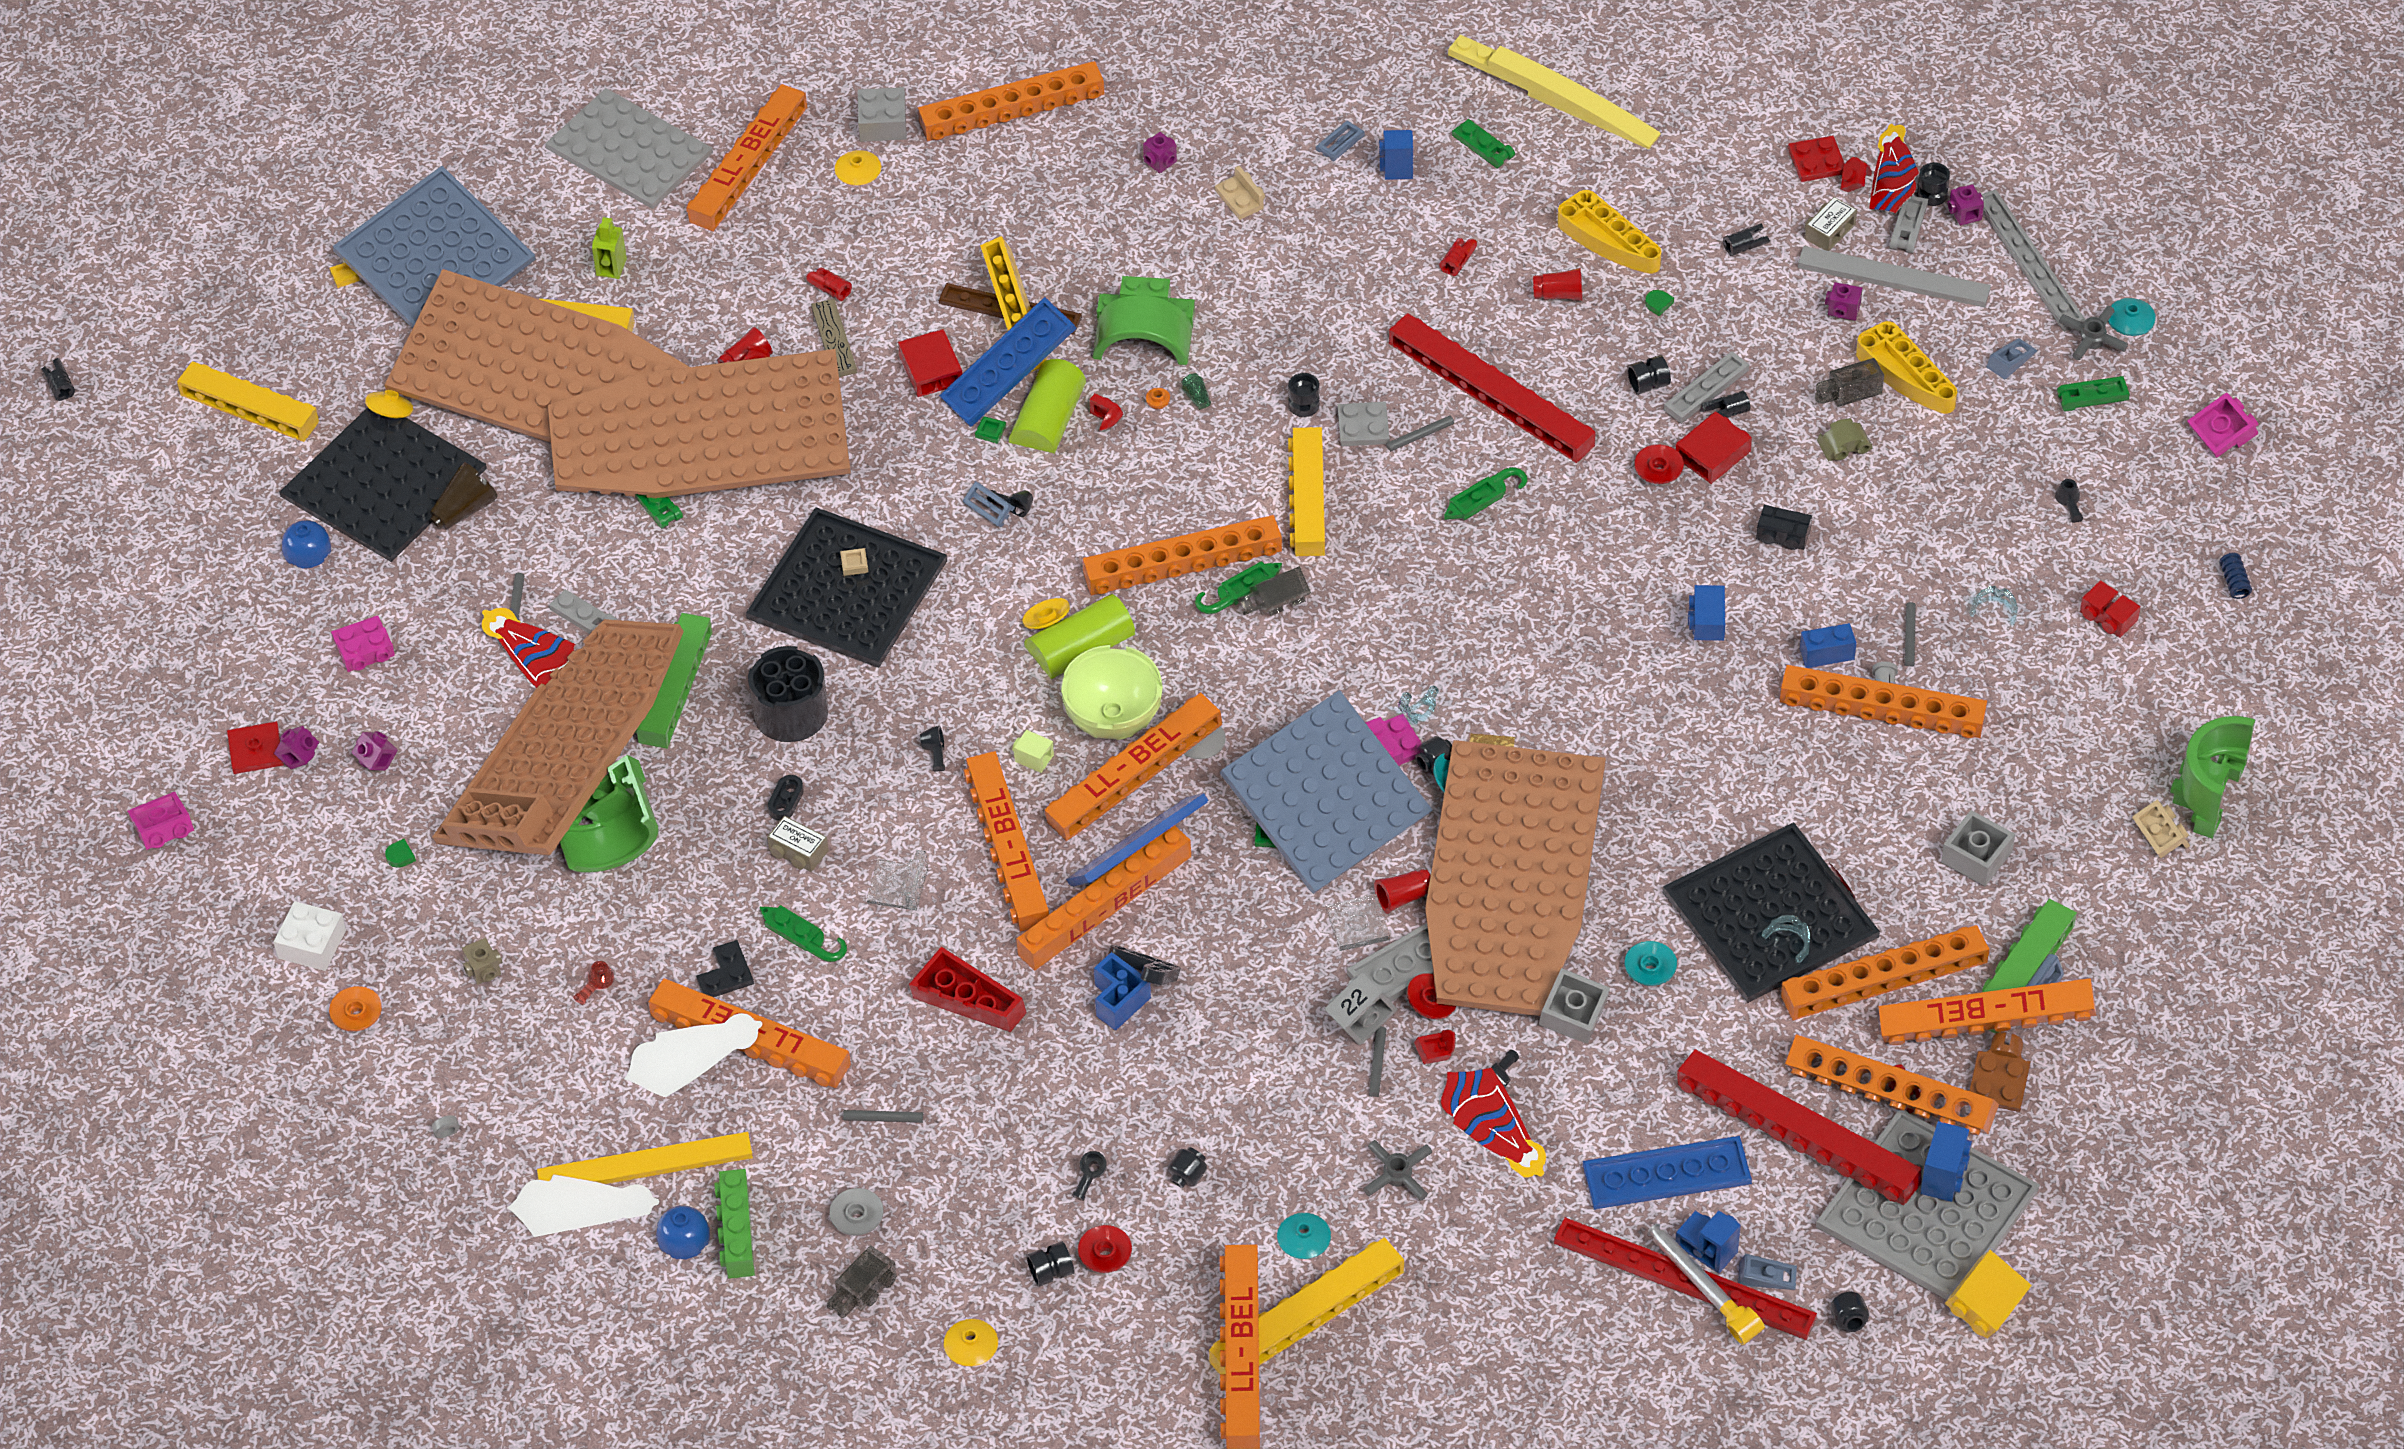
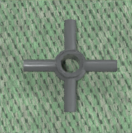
M2106 306L2099 318L2090 317L2084 323L2062 314L2059 323L2080 332L2082 338L2081 343L2072 354L2075 360H2081L2088 349H2097L2103 343L2122 352L2126 351L2128 343L2107 334L2106 323L2115 312L2113 307Z
M1373 1140L1368 1145V1148L1384 1163V1174L1363 1188L1367 1196H1371L1389 1183L1396 1187L1405 1185L1420 1201L1427 1197L1428 1193L1411 1177L1412 1167L1432 1153L1431 1148L1427 1144L1408 1157L1402 1153L1390 1155L1376 1140Z

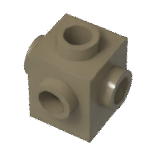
M486 937L462 947L465 961L463 968L468 977L473 976L477 985L492 981L495 977L501 975L499 964L503 963L497 949L492 950Z

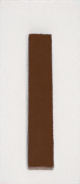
M946 283L938 300L939 304L1004 319L997 296L994 293ZM1029 302L1031 309L1038 303ZM1057 308L1078 328L1082 319V313Z

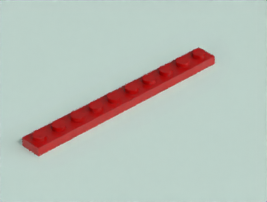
M1564 1217L1554 1237V1244L1713 1304L1668 1256ZM1705 1271L1738 1307H1750L1765 1325L1807 1340L1817 1319L1816 1312Z

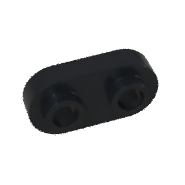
M786 775L778 781L768 802L769 815L773 819L780 821L784 815L788 818L793 815L804 792L803 782L800 777ZM788 789H795L793 792L787 791Z

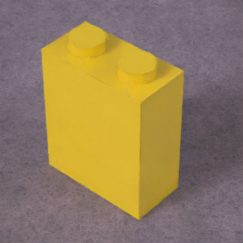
M1988 1250L1977 1260L1945 1304L1955 1316L1966 1321L1976 1334L1989 1338L2000 1328L2032 1285L1992 1250Z

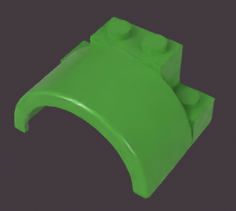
M1122 276L1120 295L1099 294L1097 328L1092 358L1102 360V355L1106 348L1119 340L1142 338L1162 344L1175 355L1178 365H1187L1195 316V299L1171 298L1170 279Z
M2243 716L2217 718L2199 727L2189 740L2186 756L2179 770L2181 777L2180 779L2175 778L2170 793L2174 794L2172 803L2191 809L2194 812L2191 822L2195 823L2194 833L2213 839L2222 819L2223 809L2220 808L2225 785L2228 779L2239 782L2247 764L2256 719ZM2219 755L2217 763L2211 760V757Z
M626 755L607 768L609 774L604 776L595 792L561 839L560 844L570 870L591 873L622 866L645 853L657 839L659 828L643 785L646 779L639 760ZM584 816L593 821V824L579 825Z

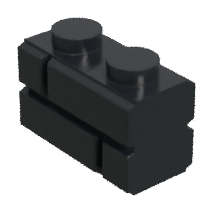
M1764 504L1757 525L1756 539L1761 540L1765 544L1775 543L1784 545L1791 550H1804L1811 531L1813 515Z

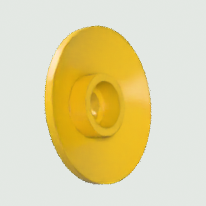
M864 150L847 152L835 164L836 176L842 182L849 185L870 183L881 172L879 158L873 153Z
M393 390L372 392L365 398L366 406L382 416L404 418L410 416L413 412L412 403Z
M1052 598L1042 601L1031 607L1024 614L1023 624L1029 629H1046L1067 615L1070 610V604L1064 598Z
M965 1319L955 1323L947 1331L944 1338V1349L947 1356L953 1362L962 1366L981 1365L990 1360L998 1348L996 1331L990 1324L979 1319ZM968 1336L975 1337L973 1340L966 1339V1337Z

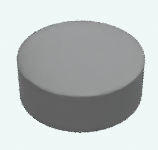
M451 1115L439 1118L432 1124L435 1137L441 1139L456 1134L460 1128L457 1118Z

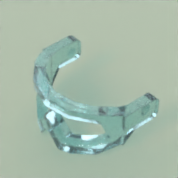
M1990 586L1981 590L1974 597L1970 616L1974 617L1976 608L1983 602L1999 601L2010 608L2013 615L2010 620L2011 625L2015 626L2018 607L2015 597L2006 588L1999 590L1996 586ZM1989 593H1992L1993 595H1995V596H1988V597L1982 598L1983 596H1985L1986 594H1989ZM2006 596L2010 600V602L2001 597Z
M1435 685L1430 686L1427 694L1410 707L1409 703L1412 695L1408 692H1403L1398 702V709L1402 713L1407 714L1414 724H1418V721L1424 722L1434 712L1436 706L1435 698L1439 689ZM1423 704L1430 706L1423 715L1413 712Z
M1784 915L1772 920L1771 924L1762 932V937L1766 939L1773 932L1779 930H1789L1799 934L1804 941L1803 950L1796 956V961L1800 963L1809 954L1810 934L1807 924L1805 922L1802 923L1794 915ZM1782 922H1792L1794 925L1780 924V923H1782Z

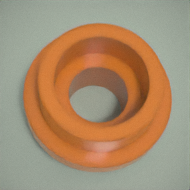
M1153 388L1146 394V402L1154 409H1162L1169 404L1170 394L1166 389Z

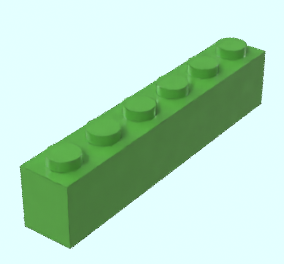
M681 613L679 621L674 623L680 624L684 632L655 702L645 719L634 732L637 734L640 744L668 749L712 635L711 619L708 617Z
M2050 898L2044 906L2040 905L2034 914V921L2031 925L2028 923L2025 925L2021 933V939L2018 943L2014 942L2011 945L2008 958L2005 961L2001 960L1995 970L1996 975L1993 979H1987L1982 992L2026 987L2049 954L2055 955L2074 928L2077 912ZM1995 1029L1989 1030L1995 1034L1998 1033Z

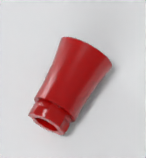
M1581 267L1568 271L1543 273L1542 275L1533 276L1534 299L1544 297V300L1570 299L1583 301Z
M752 327L739 341L725 350L724 354L717 361L718 364L743 361L749 352L747 350L749 345L762 346L770 355L773 354V351L762 332L756 327Z
M1422 869L1394 877L1376 879L1374 882L1375 895L1384 912L1389 914L1405 904L1425 897L1428 894L1431 874L1428 870Z

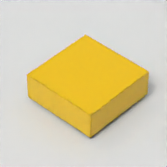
M346 263L329 268L337 288L360 281L359 276Z

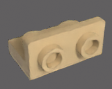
M1240 166L1235 167L1234 177L1215 185L1216 193L1239 220L1264 209L1263 200L1265 199V194L1262 188L1257 187L1252 181L1250 174L1244 172Z
M2157 799L2132 816V818L2158 856L2162 858L2181 844L2188 848L2190 844L2186 838L2190 835L2181 823L2178 825L2174 823L2173 819L2176 815L2167 804L2163 807Z

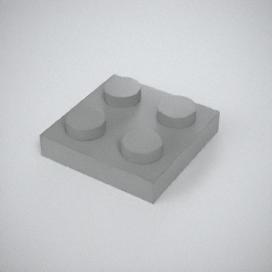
M1386 402L1338 404L1341 446L1378 445L1390 442Z

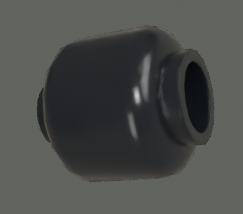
M1434 736L1420 744L1415 756L1420 769L1434 774L1433 767L1436 758L1445 753L1444 759L1450 760L1452 744L1449 740H1444L1439 736Z
M1192 1147L1179 1149L1168 1164V1172L1172 1175L1170 1180L1180 1188H1184L1185 1185L1189 1187L1196 1186L1207 1170L1206 1157Z
M1853 1291L1840 1293L1833 1299L1830 1305V1311L1835 1324L1842 1331H1859L1869 1320L1868 1308L1859 1293Z

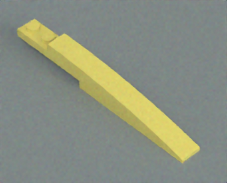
M1459 35L1448 49L1449 56L1528 90L1529 97L1642 147L1650 149L1661 135L1653 127L1598 94L1505 47L1499 46L1497 50H1494L1463 35Z

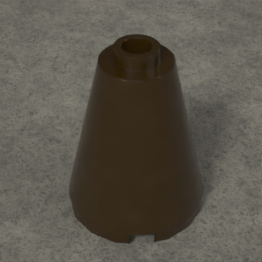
M466 462L458 468L430 511L432 515L430 520L439 529L442 527L449 529L494 502L498 496L491 484L486 479L483 480L478 476L479 472Z

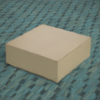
M865 548L840 551L844 576L868 573Z

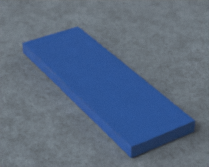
M1044 297L939 396L972 427L1077 328Z
M1202 793L1182 799L1066 879L1068 884L1075 887L1091 883L1208 803L1207 801L1209 800L1206 795Z
M1740 1136L1586 1160L1582 1164L1594 1210L1752 1184V1177Z

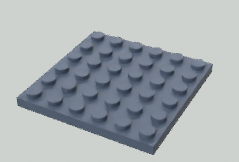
M440 166L333 246V251L412 328L442 269L500 287L536 260L535 254L443 166Z
M1340 690L1220 771L1227 784L1313 894L1433 811Z

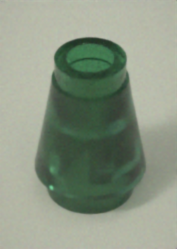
M1192 373L1183 378L1181 381L1182 391L1198 409L1201 410L1209 407L1211 401L1203 377L1197 373Z

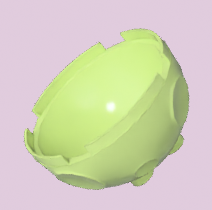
M1105 645L1083 652L1068 665L1064 672L1061 693L1065 710L1078 728L1095 738L1121 740L1132 737L1147 727L1161 706L1163 686L1157 666L1147 655L1127 646L1126 650L1110 649V645Z

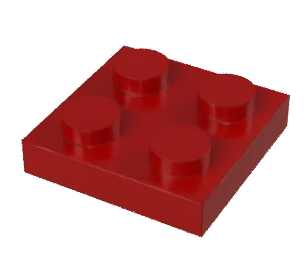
M1834 135L1788 143V150L1801 182L1842 175L1845 163Z

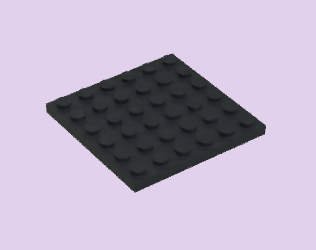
M367 407L279 493L283 499L392 562L432 523L430 511L458 468L466 462L479 472L477 475L480 476L487 469L486 463L406 417L391 418L382 416Z
M815 507L747 610L746 618L879 668L948 561L947 554ZM865 548L868 573L844 576L840 551Z
M1794 822L1663 886V894L1747 1003L1781 987L1782 982L1792 977H1801L1879 938L1880 935L1879 929Z

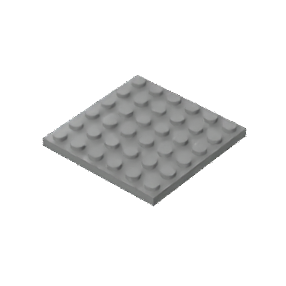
M1898 1110L1875 1144L1921 1167L1923 1180L1924 1166L1936 1128L1906 1111ZM1971 1147L1970 1160L1967 1171H1964L1961 1192H1955L1952 1202L1921 1194V1182V1185L1903 1206L1896 1201L1888 1200L1884 1195L1873 1189L1865 1188L1860 1182L1849 1177L1816 1221V1228L1947 1300L1977 1260L1988 1250L1993 1252L1997 1250L2039 1191L2040 1184Z

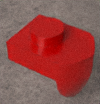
M1851 157L1843 166L1841 190L1851 192L1865 187L1866 176H1872L1870 166L1857 157Z
M1094 393L1089 399L1090 414L1103 420L1099 428L1100 431L1112 428L1124 415L1119 405L1107 397Z
M1446 1029L1440 1033L1416 1038L1414 1044L1423 1064L1446 1061L1451 1057L1456 1046V1034L1454 1031Z

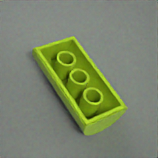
M1048 359L1042 363L1009 436V443L1055 454L1086 384L1085 375L1076 365L1062 359Z
M1110 594L1025 639L1024 647L1047 675L1053 679L1064 673L1068 665L1083 652L1105 645H1110L1111 648L1134 636L1135 627L1128 610L1121 600L1114 594Z

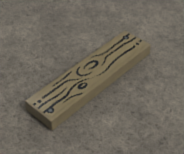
M835 299L812 303V312L824 349L836 350L839 377L856 374L857 367Z

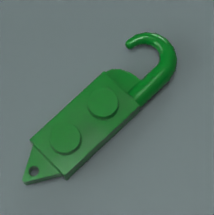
M1509 467L1492 477L1484 478L1449 499V507L1444 514V519L1462 518L1464 521L1503 498L1506 494L1505 479L1511 476H1518L1521 478L1518 488L1522 489L1528 482L1526 473L1519 468Z
M1261 561L1222 582L1218 587V598L1220 601L1212 605H1204L1201 600L1205 596V592L1199 593L1195 598L1197 609L1205 614H1215L1233 604H1239L1275 584L1276 577L1282 569V563L1264 564Z
M782 905L778 908L759 907L766 928L804 951H808L826 962H835L845 956L847 944L842 938L837 939L841 946L840 950L830 953L821 948L825 939L824 933L819 927Z

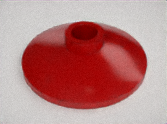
M1655 444L1639 451L1636 455L1634 466L1637 474L1645 481L1654 484H1666L1676 480L1681 475L1684 461L1681 454L1674 448Z
M1419 974L1408 984V1001L1412 1008L1420 1015L1430 1019H1444L1455 1010L1456 1006L1437 1004L1433 974Z
M1111 1225L1096 1226L1088 1230L1081 1237L1078 1244V1254L1081 1262L1090 1270L1099 1273H1110L1121 1269L1127 1264L1132 1254V1243L1129 1236L1118 1227ZM1103 1251L1110 1252L1108 1255H1102L1101 1253Z

